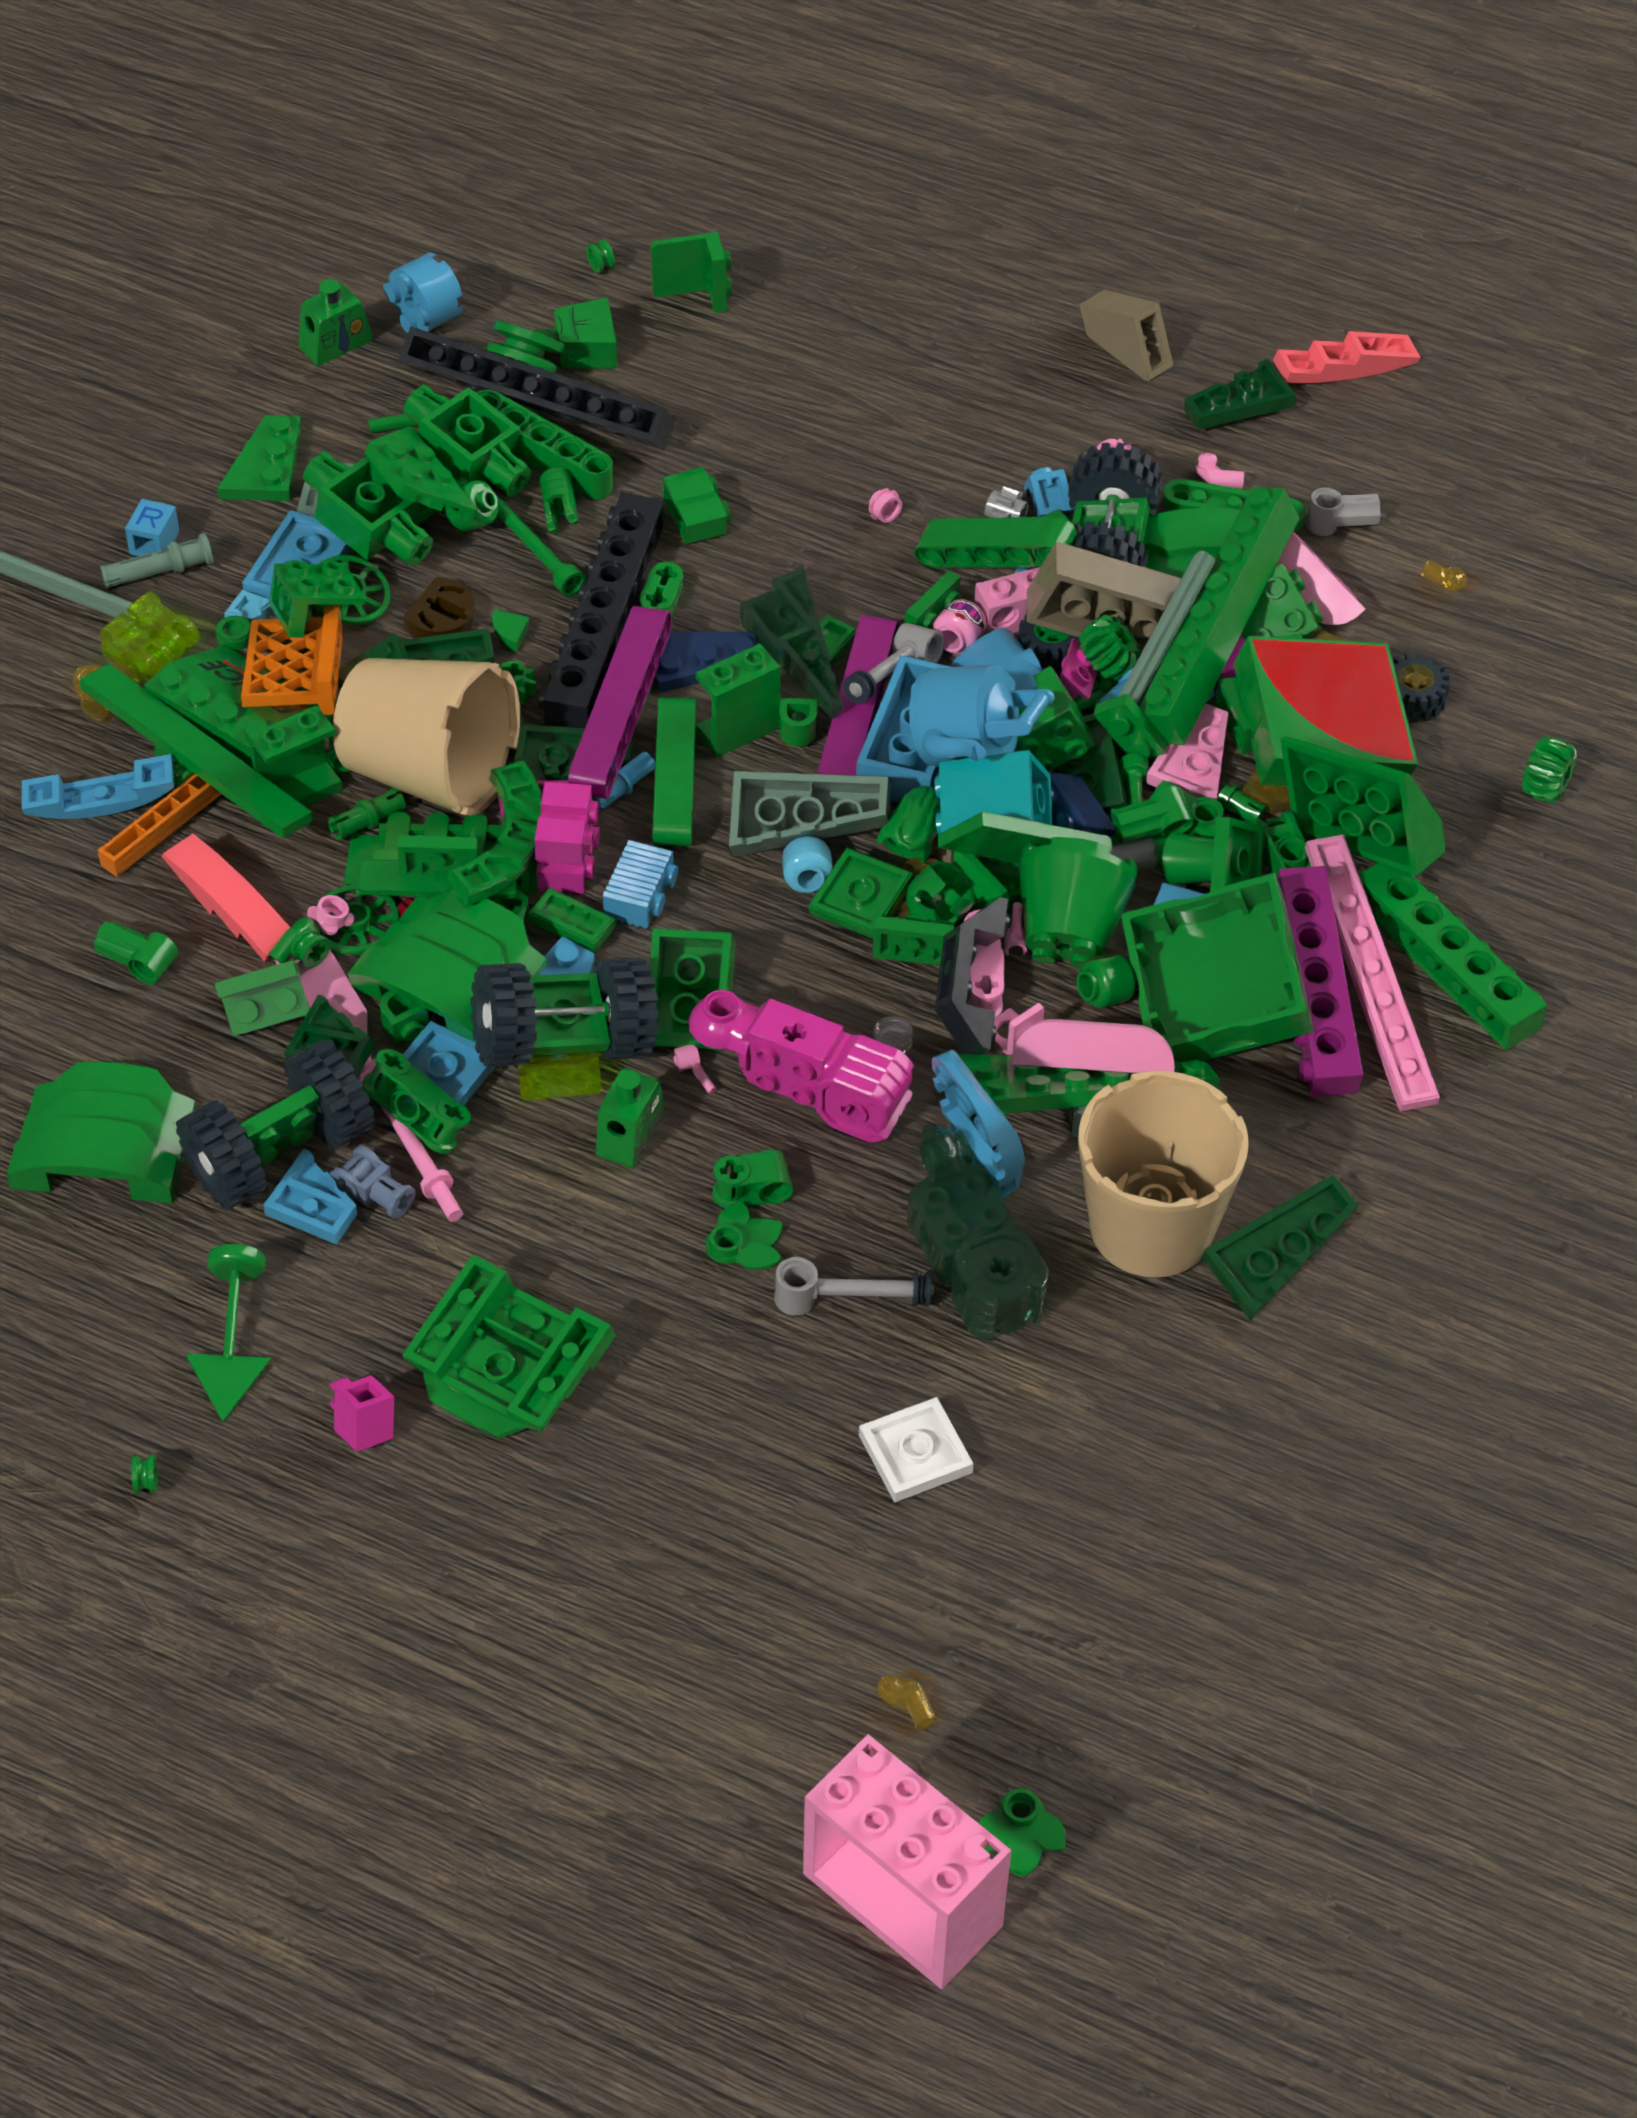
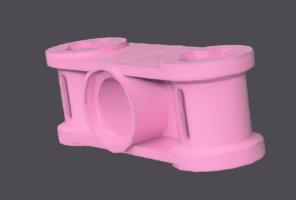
M980 910L970 912L965 917L964 921L973 916L974 914H976L977 912H979ZM1000 939L987 947L976 944L977 952L971 964L969 980L972 982V992L967 1001L968 1005L995 1011L994 1018L1002 1013V995L1005 985L1003 948H1001Z

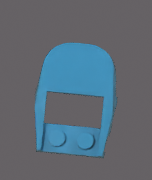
M954 1050L947 1051L932 1058V1069L937 1076L933 1078L935 1088L939 1093L944 1091L946 1098L939 1103L942 1113L950 1124L947 1127L948 1133L997 1199L1001 1201L1020 1187L1025 1163L1020 1138Z

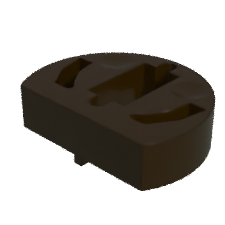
M436 577L405 613L404 628L414 638L470 631L474 622V598L471 592L461 583L449 578ZM436 610H442L459 619L455 621L441 613L436 612Z

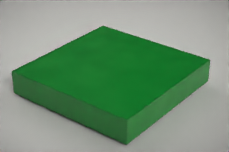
M846 848L810 902L808 909L813 916L873 939L875 917H892L906 896L909 884L915 878L912 872Z

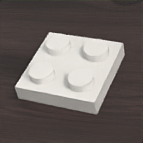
M937 1397L859 1426V1437L894 1503L973 1473L974 1464Z

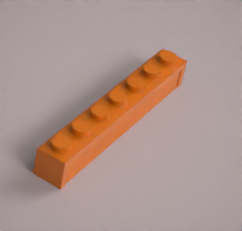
M194 774L104 846L100 847L97 851L101 866L118 877L219 797L221 793Z

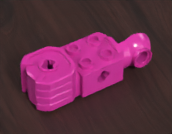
M717 990L703 998L691 1012L688 1022L690 1032L694 1038L706 1047L728 1049L738 1053L739 1068H742L743 1074L750 1083L757 1085L762 1090L773 1091L789 1097L798 1104L816 1108L821 1118L832 1128L867 1142H881L888 1138L892 1128L897 1123L899 1116H901L906 1104H908L913 1095L908 1088L912 1082L911 1070L914 1064L901 1050L864 1035H851L843 1032L844 1026L770 998L760 1007H756L744 1002L730 991Z

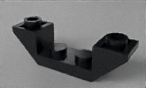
M1001 897L946 933L943 938L935 1011L964 1054L981 1055L990 1050L996 1038V1027L993 1025L995 1011L968 1005L966 1002L969 1000L972 992V982L969 980L971 964L977 952L976 944L987 947L1004 937L1008 930L1010 916L1007 913L1008 899Z

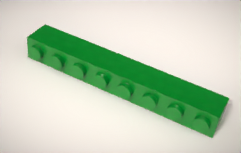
M1252 487L1215 559L1214 566L1139 706L1167 740L1168 744L1185 745L1300 519L1284 488Z

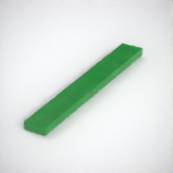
M108 663L80 678V689L167 754H172L175 760L282 839L312 822V812L111 664Z

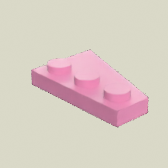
M1205 704L1185 745L1167 744L1166 753L1158 755L1148 771L1146 783L1157 787L1163 780L1166 782L1170 781L1196 798L1211 797L1217 800L1228 712Z

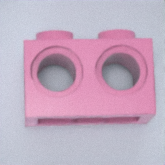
M1040 567L976 583L974 604L980 607L986 616L987 631L985 635L999 628H1007L1012 633L1019 631V624L1021 620H1024V615L1027 614V588Z

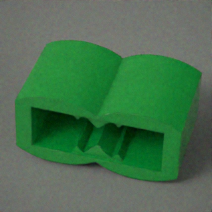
M703 467L662 477V497L670 516L674 519L676 528L685 544L727 534V522L731 521L730 509L725 500L721 501L719 498L718 485L714 476H708L706 470Z

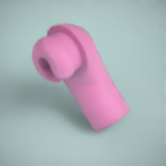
M1201 453L1199 455L1196 471L1207 483L1243 489L1244 471L1221 470L1216 466L1217 457L1215 454Z

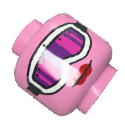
M955 600L949 603L937 617L933 630L942 632L944 636L943 649L957 655L984 636L987 631V620L980 607L973 602Z

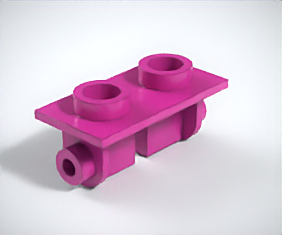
M1073 638L1067 656L1062 661L1060 680L1073 700L1081 695L1088 701L1098 670H1093V665L1086 661L1085 653L1080 650L1079 646L1081 644Z

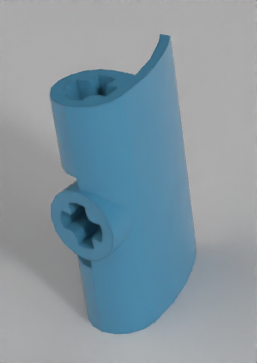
M1007 628L996 629L981 637L975 643L968 646L951 663V667L1000 665L1014 679L1015 690H1037V684L1033 675L1042 671L1032 649L1028 648L1025 650L1012 631Z

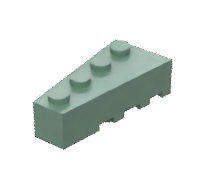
M734 771L729 848L733 856L737 857L786 847L789 842L799 837L811 836L826 839L883 827L890 820L892 787L889 778L880 776Z

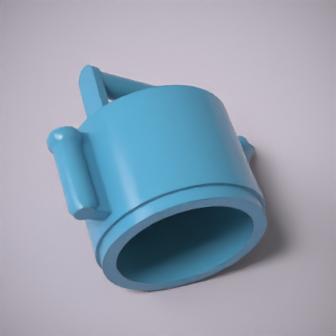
M1000 665L936 668L925 671L916 679L910 698L909 720L914 746L920 758L926 764L939 767V762L966 758L977 761L988 755L1014 752L1018 736L1028 735L1031 732L1033 724L1041 713L1054 701V694L1048 689L1015 690L1014 679ZM1027 706L1019 717V707Z

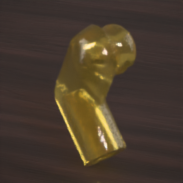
M1432 559L1427 561L1421 572V575L1449 592L1460 591L1467 585V576L1464 570L1458 567L1446 568Z
M887 1675L879 1681L877 1690L880 1697L890 1705L908 1710L918 1730H925L936 1724V1715L921 1684L910 1679Z

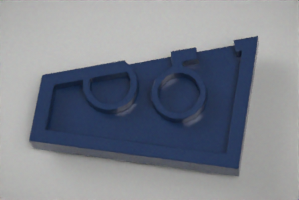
M671 631L654 677L658 692L661 693L699 684L695 677L696 672L759 644L754 632Z

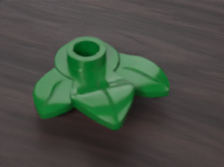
M744 1202L735 1203L726 1207L718 1215L717 1227L711 1231L706 1239V1252L712 1260L721 1264L736 1262L749 1270H763L774 1267L781 1261L780 1254L773 1246L780 1238L782 1222L773 1219H750L749 1211ZM723 1245H729V1246H731V1247H729V1248H724V1247H721V1246H723Z
M1014 1789L1004 1795L1000 1800L998 1810L985 1814L978 1822L1011 1849L1009 1871L1018 1877H1025L1037 1868L1042 1850L1059 1852L1065 1849L1066 1834L1063 1824L1057 1817L1045 1812L1038 1796L1027 1789ZM1022 1809L1029 1815L1021 1818L1014 1816L1013 1812ZM989 1845L984 1848L988 1853L997 1852Z

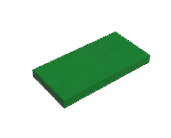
M981 812L938 835V848L1019 864L1022 849L1026 844L1033 843L1036 847L1051 845L1052 837H1070L1095 841L1111 846L1110 851H1112L1111 838L1105 835L988 812Z

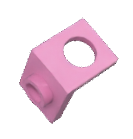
M1037 1003L1021 1015H1018L1013 1009L1009 1008L995 1017L993 1023L996 1027L994 1044L1006 1055L1013 1056L1014 1046L1018 1038L1032 1024L1044 1020L1045 1008L1040 1003ZM1003 1024H1009L1008 1039L1001 1037L997 1032V1029Z

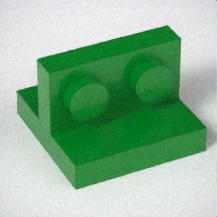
M291 960L214 983L219 999L222 998L233 1036L301 1017L308 1013L310 1008L301 982V972L297 960Z

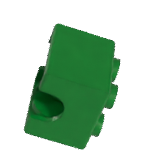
M1049 666L1033 675V678L1037 684V689L1052 691L1054 701L1044 709L1033 724V728L1028 735L1018 736L1014 752L1029 750L1049 773H1052L1054 768L1068 760L1078 759L1085 755L1088 749L1096 746V743L1077 704L1053 668ZM1027 706L1019 707V717Z

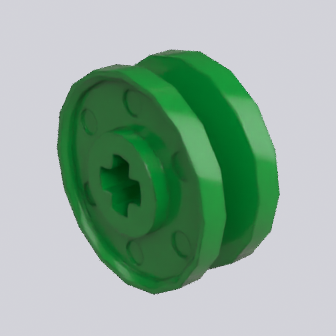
M499 320L494 321L492 329L506 337L504 344L487 342L485 351L556 373L557 366L545 359L544 356L546 352L562 353L565 347L563 343L521 326Z

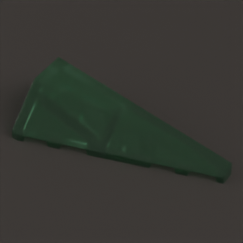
M799 568L772 579L771 591L740 603V624L747 632H754L758 643L765 648L772 658L812 699H818V705L833 719L843 710V702L839 697L835 674L831 669L829 653L819 618L815 613L813 597L807 585L806 573L803 568Z

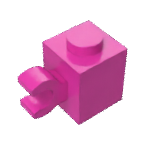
M372 1375L353 1382L346 1377L330 1382V1387L335 1391L334 1399L330 1400V1406L334 1410V1431L356 1452L393 1439L394 1396Z

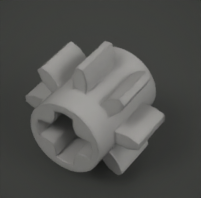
M1003 486L1001 493L993 491L990 494L985 507V516L989 518L1026 517L1029 504L1021 500L1023 492Z

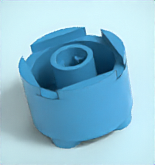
M427 253L392 270L389 275V282L383 285L385 296L390 302L394 303L400 315V323L407 333L410 326L429 332L460 316L463 312V305L458 307L457 298L462 296L458 280L444 260L438 263L433 259L436 256L434 253Z

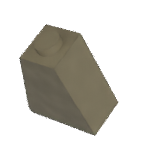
M1104 289L1079 304L1086 335L1143 380L1149 381L1174 366L1159 303Z

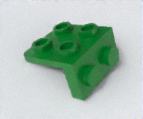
M718 232L656 240L651 243L652 290L655 297L708 291L713 312H727V297L732 296V284L730 276H726V271L732 270L730 252L728 249L723 250Z
M1284 564L1274 568L1241 633V637L1246 640L1247 636L1280 637L1301 633L1302 637L1307 636L1309 639H1312L1323 632L1319 623L1324 618L1314 601L1307 604L1301 593L1302 590L1306 589V586L1296 569L1290 572Z

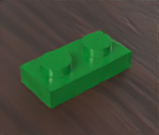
M951 571L946 572L905 612V623L933 629L935 620L945 607L955 600H961V577Z
M1128 693L1095 705L1093 715L1126 755L1136 753L1144 755L1149 759L1166 753L1167 740Z

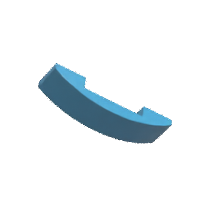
M172 754L135 760L134 771L71 783L63 784L59 774L22 780V811L25 815L35 817L80 819L106 816L142 806L174 788V762Z

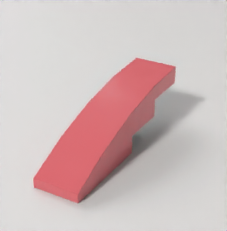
M1349 331L1344 342L1313 340L1308 351L1278 349L1273 361L1286 383H1322L1351 380L1389 372L1416 364L1421 357L1408 335Z
M191 834L162 854V858L210 915L216 913L237 939L243 936L264 962L272 958L269 955L270 950L290 927L240 873L195 834Z

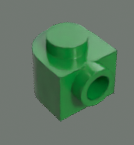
M780 698L779 735L783 742L790 746L801 747L814 741L817 735L818 699Z
M390 990L382 996L380 1012L383 1030L395 1045L404 1040L407 1043H413L429 1023L428 1009Z

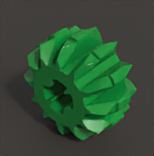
M1104 614L1100 618H1096L1079 635L1081 643L1079 647L1085 653L1086 661H1089L1093 665V670L1100 671L1101 675L1106 679L1110 677L1117 680L1121 676L1123 677L1135 666L1141 655L1139 652L1141 649L1140 644L1134 639L1135 634L1130 633L1127 625H1122L1115 616L1110 617Z
M1545 736L1535 744L1534 750L1530 752V758L1522 775V789L1525 793L1533 796V799L1542 802L1555 803L1559 800L1568 787L1570 778L1573 776L1572 773L1577 757L1574 746L1556 737L1550 738Z

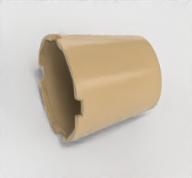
M365 659L358 663L349 673L338 696L333 720V727L336 735L333 736L335 751L340 763L350 771L464 815L479 814L489 807L498 796L495 787L489 780L491 769L505 766L509 749L517 748L520 728V703L515 681L509 671L502 670L499 664L491 662Z
M1171 1071L1139 1072L1131 1074L1130 1080L1113 1087L1107 1085L1101 1089L1084 1110L1079 1126L1078 1145L1090 1231L1100 1253L1116 1267L1128 1273L1144 1277L1172 1276L1196 1265L1202 1259L1204 1250L1211 1245L1246 1164L1249 1141L1242 1116L1238 1117L1236 1112L1227 1103V1096L1220 1090L1203 1080L1183 1073Z

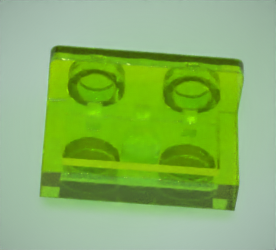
M598 1052L531 1055L532 1059L530 1062H527L525 1065H518L522 1100L591 1095L601 1092Z

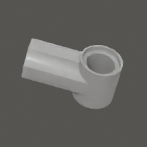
M1318 488L1311 495L1305 526L1315 535L1328 536L1335 533L1337 527L1379 524L1381 513L1378 494L1341 496L1334 489Z

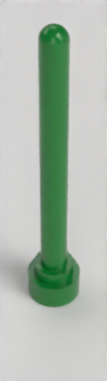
M496 494L498 499L497 516L553 573L554 586L566 597L578 594L582 582H586L585 575L575 565L563 564Z

